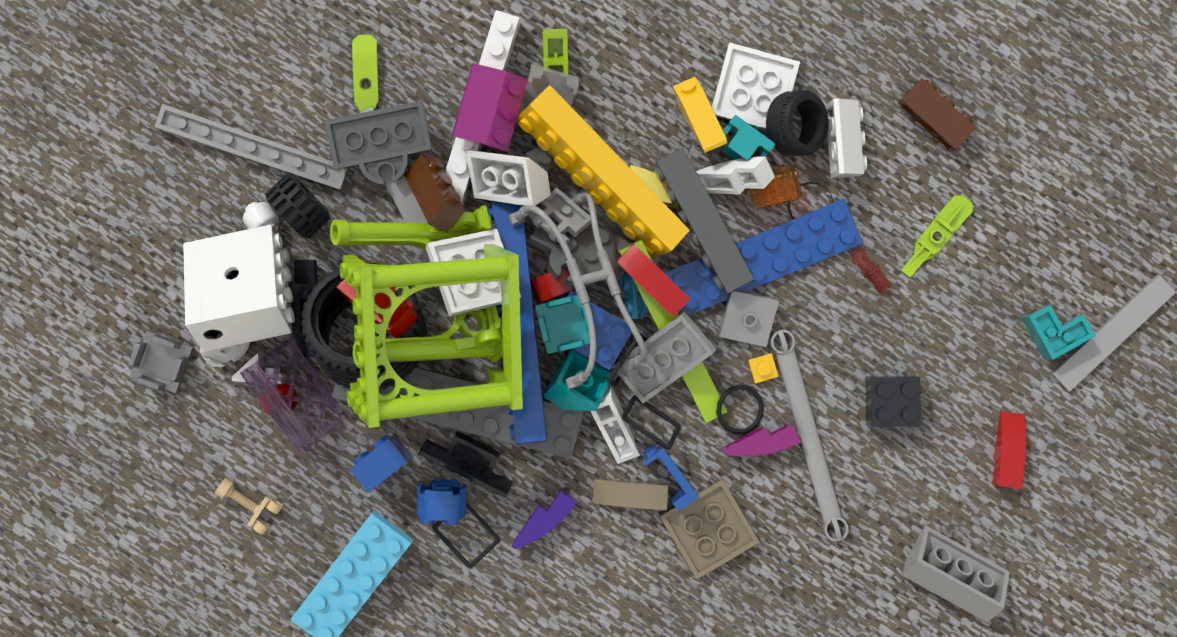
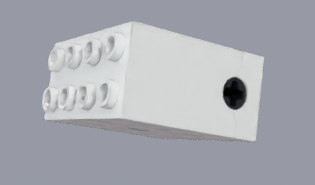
M272 225L183 243L185 326L203 352L292 333L291 323L295 322L293 310L290 308V302H293L291 288L288 286V282L292 281L290 270L287 267V262H290V255L288 249L283 248L280 233L276 234Z

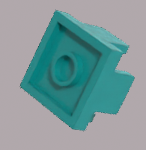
M736 114L723 130L725 136L728 132L733 135L732 140L724 149V153L734 160L742 158L748 160L754 152H757L759 157H766L775 146L774 142Z
M578 295L535 306L547 354L590 343L587 318Z

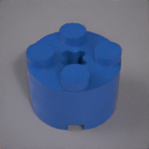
M432 479L429 485H425V481L419 482L417 484V515L420 517V522L433 523L436 520L444 521L448 525L458 524L459 519L466 516L467 484L463 483L462 486H459V481L443 479Z

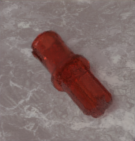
M860 248L851 255V259L864 273L863 277H867L880 294L892 285L880 271V265L875 264L863 249Z

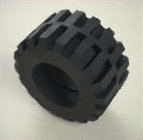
M286 173L265 193L270 206L302 237L310 239L331 219L324 205L293 175Z

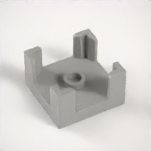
M531 64L519 114L549 85L571 106L579 87V77Z

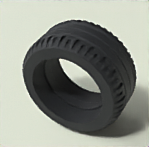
M797 90L781 93L771 102L766 116L767 135L769 140L775 143V150L783 155L806 156L813 154L821 148L828 133L829 119L826 107L820 97L811 91ZM796 107L802 118V131L799 139L795 136L792 125Z

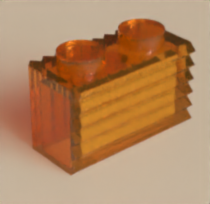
M789 166L775 169L776 173H774L775 177L764 189L748 188L753 210L802 199L796 169L790 170Z

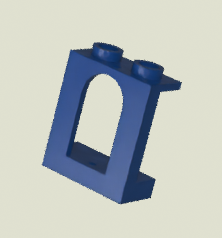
M652 444L643 451L644 456L641 459L645 466L659 457L680 485L681 489L670 497L678 511L699 497L662 446L658 445L656 447L655 444Z

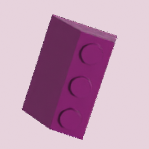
M472 63L452 136L492 150L508 152L528 79L507 71Z

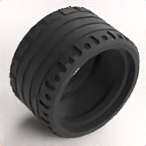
M337 268L335 271L329 272L323 279L321 278L318 284L311 289L312 292L308 294L307 302L303 306L301 326L305 341L325 374L338 385L342 384L344 388L350 389V383L357 382V378H361L360 368H357L353 357L344 356L329 347L331 326L337 316L344 309L352 305L337 288L344 280L340 276V268ZM402 288L396 290V296L401 294ZM414 293L407 299L415 306L412 310L418 318L400 338L427 337L426 322ZM419 361L390 362V365L396 374L404 380L407 375L412 373L414 368H417ZM384 365L377 367L380 369L379 375L385 372ZM388 378L380 384L379 389L385 390L387 387H393L394 379Z

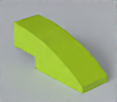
M543 29L544 67L565 74H569L567 29Z

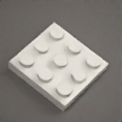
M729 43L712 103L715 116L731 120L736 114L749 125L766 130L768 108L779 94L793 90L800 62Z
M492 229L430 242L426 245V250L430 262L484 258L485 244H495L502 248L504 247L498 230ZM501 281L439 286L449 317L502 304Z

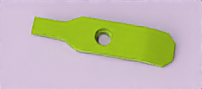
M358 35L352 41L354 102L360 112L371 106L375 110L379 102L377 40L372 35ZM366 79L371 82L369 89H364L362 86V82Z
M963 195L953 196L916 241L914 255L901 271L911 278L924 261L936 257L961 224L973 212V203ZM934 232L940 233L941 239L939 241L933 239Z

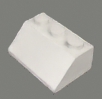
M833 99L825 106L829 119L827 138L831 178L861 176L864 174V170L867 169V158L862 153V146L865 145V133L860 128V122L863 121V109L859 107L858 100Z
M472 150L466 152L474 198L524 206H536L551 195L548 173L530 158Z

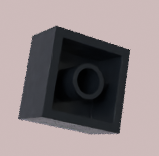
M865 376L866 425L871 427L921 426L919 376Z

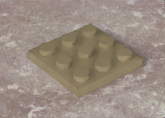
M722 478L697 493L699 497L680 511L674 506L659 515L696 579L760 543Z

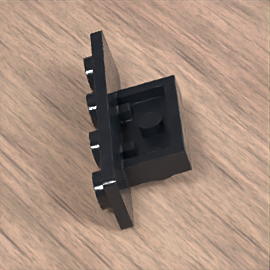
M316 260L294 261V284H291V291L293 295L292 310L295 322L292 323V334H296V357H314L302 332L301 321L303 318L301 316L308 294L317 285Z
M459 431L456 432L448 449L426 439L418 453L428 461L435 462L447 468L448 471L457 473L467 478L470 482L478 484L502 497L507 496L513 484L512 481L492 472L501 454L500 452Z

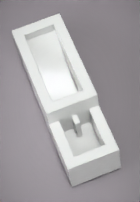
M765 156L750 157L748 160L743 158L731 160L696 171L707 192L712 194H741L745 188L764 189L775 177Z

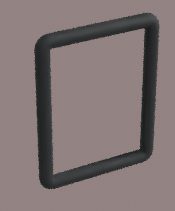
M640 333L643 341H645L647 338ZM636 339L632 341L607 378V383L617 386L620 382V376L615 381L612 379L636 346Z
M636 395L632 396L622 414L623 421L666 450L672 448L681 429V425L648 402L642 403ZM635 401H638L676 427L668 444L627 418Z
M466 502L467 509L496 539L471 563L437 529L443 521H437L432 529L466 567L472 568L500 542V537Z

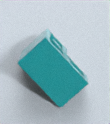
M1046 305L1032 314L1021 316L1044 359L1053 360L1096 336L1084 314H1080L1061 325L1051 305Z

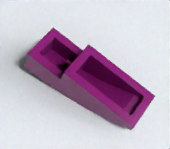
M788 423L771 433L768 432L766 427L762 426L720 449L724 455L759 456L788 449L801 443V440L793 425Z

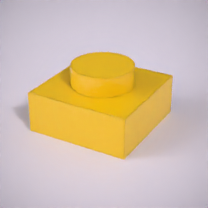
M772 353L748 360L754 383L779 377Z

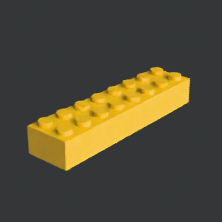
M550 85L518 115L517 120L520 127L536 139L541 149L548 151L554 157L555 163L571 175L576 185L583 187L591 194L594 203L600 204L606 211L608 218L617 222L623 228V232L628 238L634 239L636 242L642 240L652 259L672 251L690 231Z

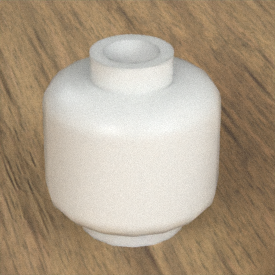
M253 202L249 204L245 209L242 219L248 229L272 225L275 232L278 231L280 222L276 212L266 202Z

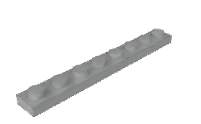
M164 104L161 106L154 126L155 128L342 190L349 168L334 170L333 161Z

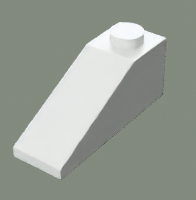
M608 384L598 409L591 411L617 464L640 456V452L629 424L622 420L623 409L611 384Z

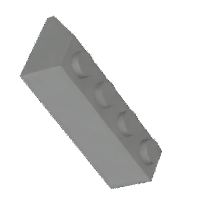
M925 525L906 559L902 576L988 623L1004 609L1010 572Z

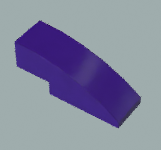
M561 489L548 509L539 503L513 541L511 547L518 549L544 536L569 514L576 505L577 499Z

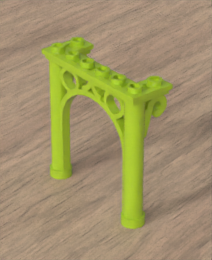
M482 205L473 213L464 212L448 231L430 226L428 223L347 222V220H333L330 228V237L333 245H411L426 250V245L430 242L490 230L491 217L488 215L487 206ZM492 306L458 314L455 316L449 330L438 336L385 339L389 362L487 357V360H491V363H496L503 357V334L501 318L498 316L497 308ZM467 314L476 318L478 331L471 330L464 322ZM457 330L465 337L449 339ZM355 341L353 345V359L355 364V354L356 352H359V341ZM381 341L376 342V348H379Z

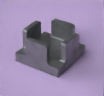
M146 331L143 341L135 344L128 366L133 367L130 377L136 378V382L148 387L178 393L194 347L152 331Z

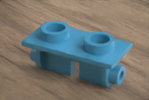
M626 272L619 283V287L624 295L623 303L631 319L647 317L649 310L642 296H638L639 290L633 278Z

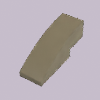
M594 479L593 503L667 510V483Z

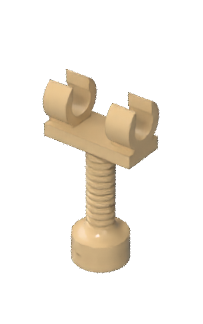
M225 478L215 491V495L222 499L230 497L246 509L251 510V512L253 511L254 515L247 526L264 535L270 527L268 523L259 519L264 508L266 507L269 511L278 514L284 505L269 495L264 498L260 505H257V503L233 488L234 483Z

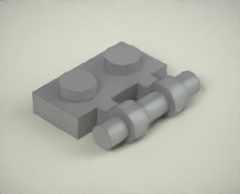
M558 188L552 191L551 195L539 204V207L550 218L552 217L559 223L557 227L567 244L570 239L564 233L568 231L573 237H576L591 224V217ZM530 212L528 216L533 220V224L537 228L545 230L553 242L559 243L548 224L538 214Z

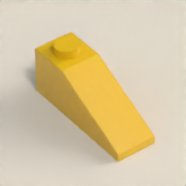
M696 77L673 86L679 109L703 151L706 153L727 144L728 142Z

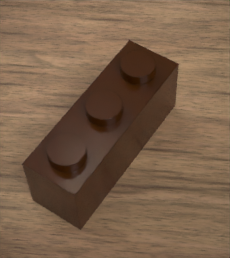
M921 78L900 99L898 104L950 152L957 150L976 129L972 124L973 120L967 114L960 113L955 109V104L950 98L942 97L936 91L937 87L931 81Z
M421 154L404 176L428 224L448 231L466 210L461 202L460 195L452 185L451 178L443 168L444 164L436 157L431 158Z

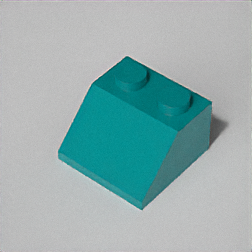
M571 349L559 362L543 397L563 410L596 411L608 387L607 378L611 373L595 363L588 379L582 383L583 385L568 389L565 379L584 372L589 361L588 358Z

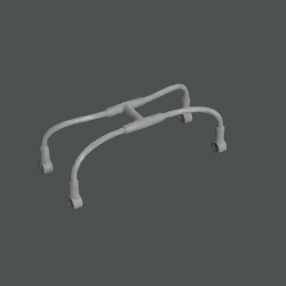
M588 192L579 193L571 200L582 208L581 204L587 199L593 235L598 250L597 256L602 270L581 275L576 259L573 258L563 235L553 220L542 209L533 205L523 206L517 212L508 216L512 226L524 223L526 221L525 217L530 212L538 214L548 224L564 251L570 276L580 304L584 307L590 338L589 361L584 372L565 379L568 389L583 385L582 383L588 379L595 364L596 333L589 305L590 299L585 287L586 284L606 279L611 296H614L626 323L638 343L640 355L623 363L624 372L637 369L639 365L644 363L647 355L645 343L620 296L621 291L607 251L604 250L594 200Z

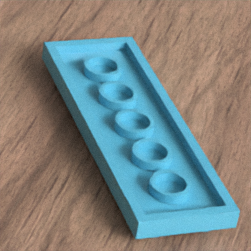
M373 510L290 620L313 637H339L411 545L413 539Z

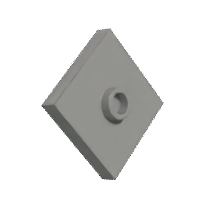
M739 290L731 291L718 334L719 337L767 347L779 300Z

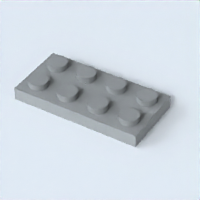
M684 311L644 341L647 355L643 364L629 372H624L621 366L617 374L639 400L645 403L712 355L716 348ZM639 346L632 350L626 360L640 355ZM618 360L616 363H614V365L612 366L613 369L615 368V366L617 365V363H618L620 360Z

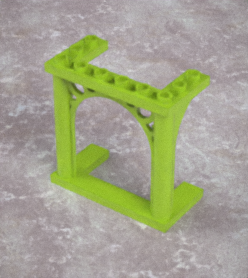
M495 244L484 245V258L403 265L368 264L355 255H343V263H340V276L356 290V298H353V312L357 315L358 325L354 326L355 340L359 341V352H356L355 360L357 368H360L361 378H357V382L350 383V391H347V403L369 428L380 427L379 421L397 418L507 405L512 410L523 409L519 255ZM501 281L504 371L499 367H489V384L435 390L412 386L396 374L387 357L385 336L391 316L406 298L417 291L429 287ZM394 287V290L402 288V292L399 296H396L389 288ZM382 292L389 296L391 304L388 308L383 309L375 304L374 297L377 293ZM374 311L382 314V321L378 324L374 322L375 320L377 321ZM377 341H381L379 348H376ZM384 365L385 372L379 375L380 369L377 367ZM388 378L394 379L392 390L387 394H380V384ZM400 388H405L407 394H400Z

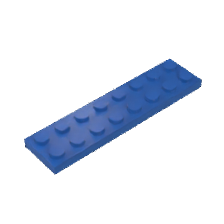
M845 199L736 243L735 245L754 279L735 290L747 292L862 244L863 242ZM701 258L665 273L690 298L680 310V313L685 311L689 316L729 298L730 293H725L723 289L720 291L717 289L712 279L715 277L711 268L707 269Z

